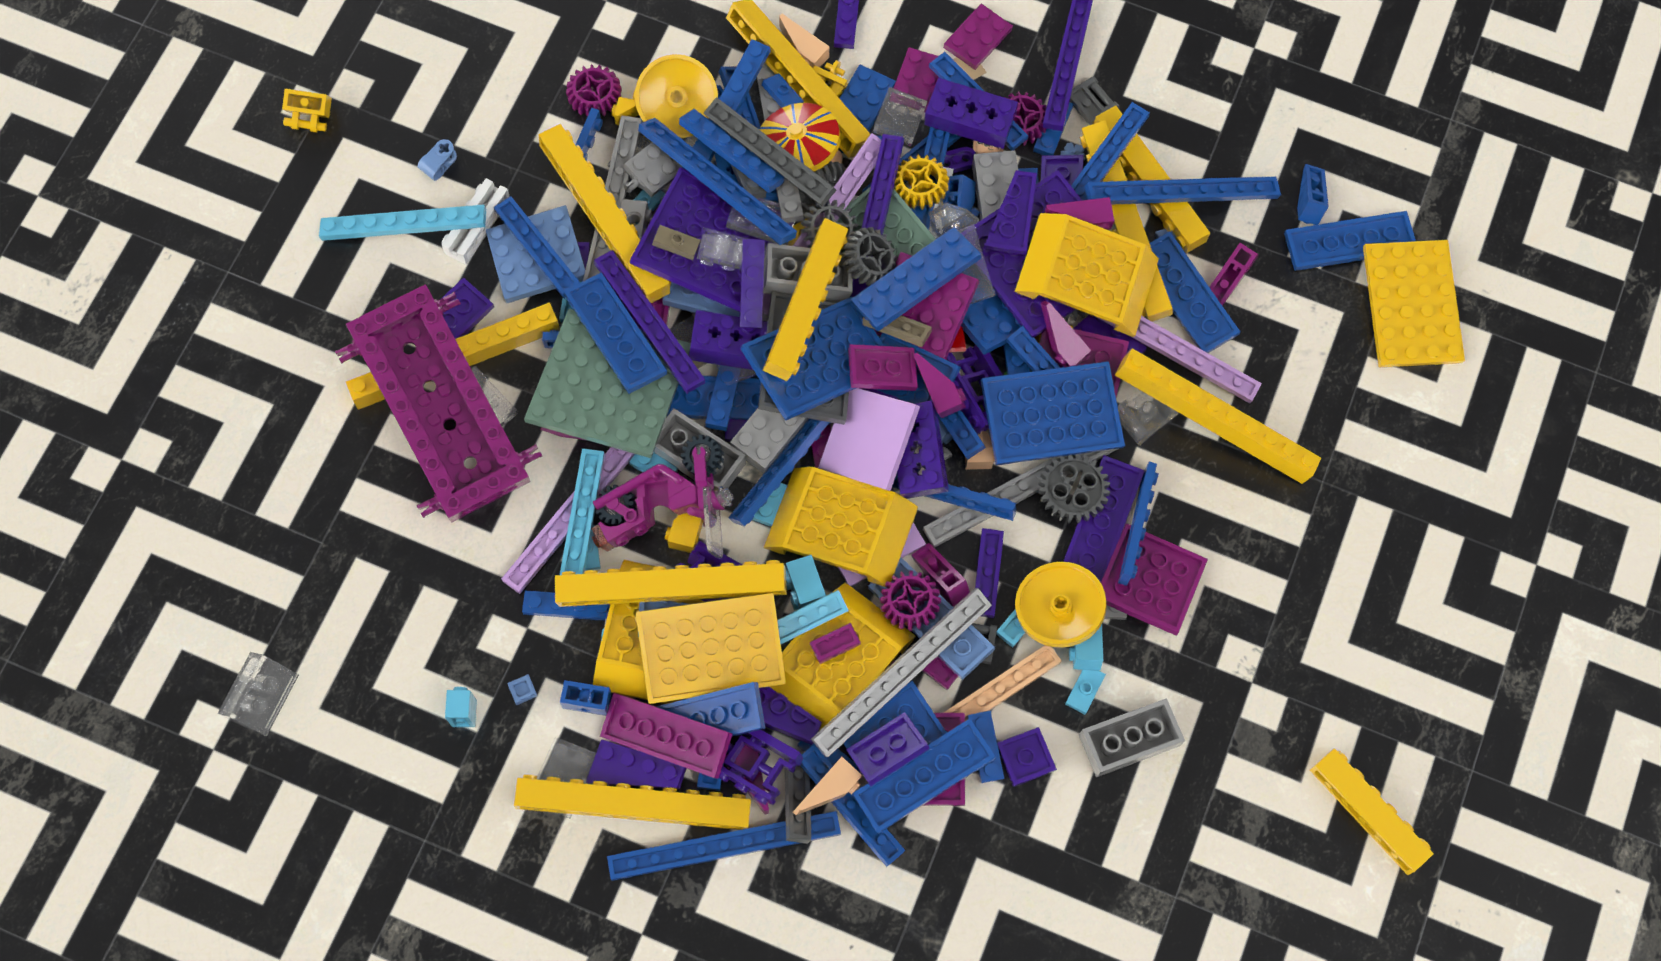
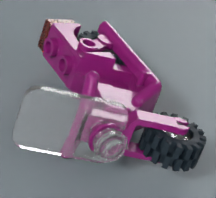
M699 435V438L694 436L692 437V442L689 440L686 442L688 444L687 447L683 446L682 450L684 453H681V457L684 460H682V463L688 471L695 475L696 486L666 465L657 464L620 486L613 485V488L607 486V491L601 490L602 496H597L596 500L593 501L597 509L595 511L601 520L612 527L600 522L591 528L594 533L592 539L595 545L607 552L615 547L626 545L630 539L645 534L649 528L655 525L654 508L665 506L677 515L687 513L704 520L703 525L706 532L707 549L714 557L722 558L723 544L720 510H725L724 507L727 505L729 507L733 505L731 500L734 499L728 487L724 489L723 486L718 487L719 490H713V475L717 473L715 470L722 468L720 462L724 463L722 447L707 435L706 437Z

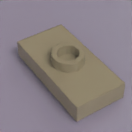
M660 225L652 245L693 260L700 244V239Z

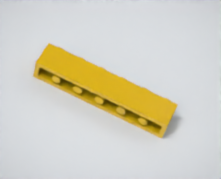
M1334 748L1313 766L1310 771L1407 875L1414 873L1434 854L1430 850V845L1413 832V827L1407 821H1403L1397 815V810L1380 797V792L1364 780V775L1347 762V757L1341 751H1337Z

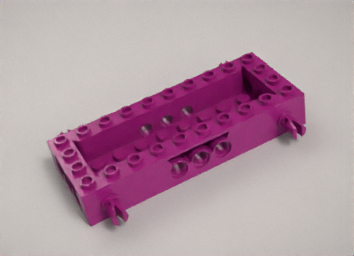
M425 284L346 323L354 339L352 340L353 343L336 350L335 353L337 356L343 355L339 358L341 364L357 355L363 356L435 492V497L416 505L419 510L427 508L421 513L423 518L442 509L452 523L529 483L530 479L524 469L525 465L543 456L541 452L532 454L538 449L536 444L520 453L515 452L443 317V312L461 304L459 299L453 300L457 296L455 292H452V294L438 301L434 300ZM414 344L416 350L412 354H406L403 351L404 346ZM432 381L436 384L435 390L430 393L424 391L425 383ZM449 419L456 422L455 429L451 431L444 428V423ZM467 458L476 459L477 464L473 469H467L464 466Z

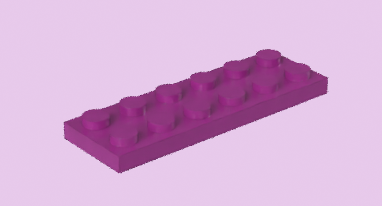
M614 693L600 737L707 776L719 778L733 733Z

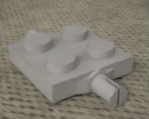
M651 142L624 163L622 168L632 179L624 185V188L630 193L638 186L645 190L650 197H653L673 181L679 167L672 161L673 158Z

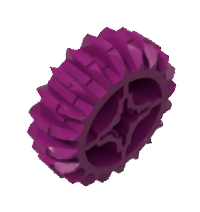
M591 64L590 68L586 69L583 66L582 71L576 70L575 75H570V81L567 82L566 95L568 96L569 104L572 105L574 111L578 110L580 115L586 112L588 117L591 108H594L605 116L606 111L612 112L613 105L617 104L618 98L621 97L622 87L614 71L610 72L608 67L602 70L600 64L597 68H594Z
M1018 91L1016 96L1010 93L1007 99L1018 102L1014 121L1028 135V139L1023 142V145L1025 146L1027 141L1033 144L1035 139L1041 138V132H1046L1047 128L1042 127L1047 107L1042 105V99L1035 100V94L1029 97L1028 92L1021 95ZM1033 123H1036L1034 126H1032V127L1026 129L1027 126H1030V125H1033Z
M911 570L909 571V576H905L904 572L901 571L899 579L893 575V583L888 581L885 583L887 589H882L881 591L883 597L880 598V603L884 604L881 606V610L886 612L885 618L887 620L892 619L891 624L893 626L899 623V628L902 630L905 625H908V630L911 631L913 629L912 626L916 625L917 629L920 630L921 623H924L926 626L929 625L928 618L935 620L936 615L934 612L940 611L938 606L941 604V598L938 597L940 590L935 589L936 583L934 581L929 583L930 577L928 575L922 579L920 571L916 576H913V571ZM911 587H917L922 590L915 591ZM903 589V594L893 601L895 594ZM908 594H909L910 598L912 599V601H914V602H913L914 608L912 607V605H911V603L909 602V600H907V599H908ZM929 600L925 609L918 613V607L924 604V601ZM906 610V611H908L911 615H906V614L900 613L899 611Z

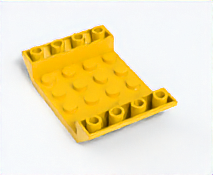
M1040 213L1014 292L1032 299L1041 295L1116 324L1114 330L1135 337L1159 258L1143 243L1067 214Z
M815 467L794 468L764 549L785 555L786 551L805 557L812 555L815 560L865 575L868 582L886 587L885 583L887 581L892 582V577L896 571L918 506L896 492L884 490Z
M623 560L620 570L621 572H629L630 568H643V571H648L657 566ZM697 599V600H678V601H672V602H676V603H680V604H681V602L686 603V604H693V603H700V602H704V601H702L701 599ZM639 603L610 604L596 661L593 685L609 687L611 693L648 700L636 612L639 611ZM683 699L672 700V701H665V702H658V703L669 704V703H673V702L680 701V700H683Z
M846 582L836 590L840 591L849 611L793 638L782 652L786 684L769 686L777 693L787 697L791 703L796 706L798 705L821 721L820 730L890 666L899 653L903 654L916 638L905 627L901 630L899 623L893 626L891 624L892 619L887 620L885 618V612H882L879 607ZM851 623L861 645L819 664L809 642Z

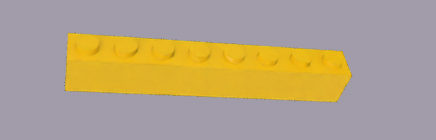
M1114 106L1097 115L1094 124L1106 120L1109 131H1111L1123 114L1117 106ZM1136 134L1119 157L1122 168L1128 174L1129 181L1171 180L1138 134ZM1188 202L1149 203L1154 215L1161 219L1167 232L1172 231L1175 234V239L1186 254L1207 242L1210 232Z
M826 218L821 223L763 371L785 381H788L791 375L795 376L800 367V363L797 362L799 356L803 357L808 345L804 344L806 338L810 339L815 328L812 326V322L818 319L821 312L819 304L825 301L828 290H825L827 284L830 285L835 276L832 270L834 266L837 267L842 258L839 252L841 249L843 250L842 247L848 242L846 240L848 238L846 237L848 228Z

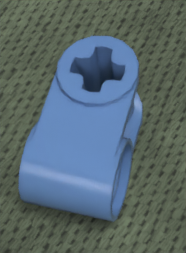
M445 139L438 141L418 163V168L434 181L440 179L457 159V154L451 141Z

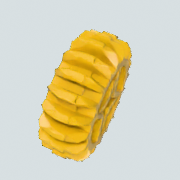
M918 154L916 159L910 156L908 162L902 160L901 166H898L894 190L907 205L912 204L913 209L920 206L923 210L925 205L931 208L933 202L939 204L940 198L944 199L945 192L948 191L949 177L947 176V170L943 168L942 162L937 163L935 157L929 160L928 155L921 158ZM930 175L935 177V179L937 180V184L933 183V180L930 179ZM904 180L908 181V184L911 185V189H908L905 186Z

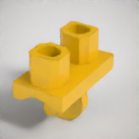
M836 60L833 65L827 62L825 68L830 70V72L814 65V71L824 82L827 80L832 83L830 89L839 97L848 86L846 79L837 76V74L841 76L845 74V70L840 68L841 62Z

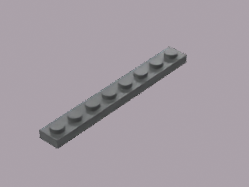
M717 97L703 113L822 207L837 191L832 185Z

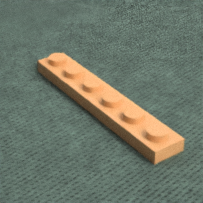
M1044 645L944 713H965L966 721L968 720L967 715L990 711L1059 665L1062 660L1052 647Z

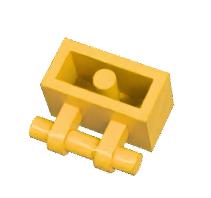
M285 89L282 110L292 113V118L284 117L283 125L290 126L296 130L304 128L310 129L311 132L326 131L327 124L319 122V117L329 118L332 98L326 94ZM300 114L310 115L311 120H300Z

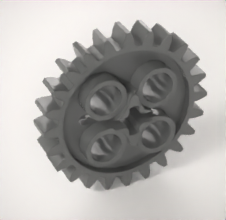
M1077 454L1076 458L1068 455L1067 459L1061 456L1059 457V462L1053 458L1051 461L1052 466L1048 464L1045 466L1046 472L1041 473L1040 477L1042 480H1039L1038 483L1042 487L1039 489L1038 494L1044 495L1040 501L1048 502L1045 510L1052 508L1051 516L1059 513V520L1061 521L1065 516L1068 523L1071 522L1072 518H1075L1077 523H1080L1081 517L1086 522L1089 521L1090 515L1095 518L1098 514L1097 510L1102 512L1104 508L1102 504H1107L1108 499L1106 496L1110 494V491L1106 489L1110 486V482L1104 481L1107 479L1108 474H1101L1103 466L1096 468V460L1089 463L1088 455L1084 460L1081 459L1080 454ZM1070 471L1073 477L1068 478L1064 476L1063 472ZM1081 471L1083 473L1070 504L1067 505L1066 500L1078 472ZM1083 480H1091L1094 485L1087 486ZM1062 490L1065 496H1057L1054 491ZM1075 499H1083L1085 505H1078Z

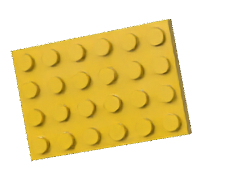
M1448 240L1365 244L1363 252L1378 367L1463 363L1465 356Z
M773 592L636 612L649 704L692 698L751 682H758L759 688L786 684Z

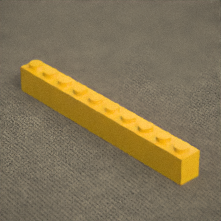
M753 0L733 2L726 19L748 44L753 39L770 47L771 52L765 63L775 75L779 73L802 98L803 103L822 106L834 115L841 132L839 148L848 158L854 157L870 135L867 129Z
M1106 120L1082 128V136L1079 138L1083 149L1087 148L1089 154L1086 155L1087 162H1089L1110 133ZM1120 159L1116 161L1102 182L1127 181ZM1112 204L1113 224L1115 229H1112V232L1143 243L1152 251L1136 204ZM1158 266L1156 267L1142 312V316L1151 322L1173 315V308Z
M560 123L538 134L539 146L609 249L614 251L649 302L653 303L670 294L671 281L630 264V259L640 242L638 232L633 224L630 225L628 223L624 210L617 207L613 194L607 192L602 178L596 176L591 162L585 160L580 146L574 144L569 130H565Z
M549 302L455 340L469 366L541 339L543 332L551 330L560 331V328ZM371 372L346 381L352 400L358 410L385 400Z
M1133 348L1122 359L1115 373V376L1301 484L1311 478L1318 467L1321 457Z
M778 560L766 561V564L757 565V562L749 561L744 562L741 566H734V563H722L721 567H712L711 564H700L698 568L678 565L675 566V569L657 566L648 571H643V568H630L629 572H621L620 569H608L607 573L587 570L584 571V574L565 571L562 572V575H555V603L559 607L735 598L773 592L774 595H787L786 568L784 563H780Z
M523 775V778H517L514 800L515 809L737 830L748 829L751 799H746V795L732 794V798L723 797V793L709 792V795H700V791L686 790V793H678L675 788H663V791L653 790L654 787L645 785L635 789L630 788L629 784L617 783L616 787L607 786V782L593 781L592 785L584 784V780L580 779L560 782L561 778L547 777L546 780H539L535 775Z

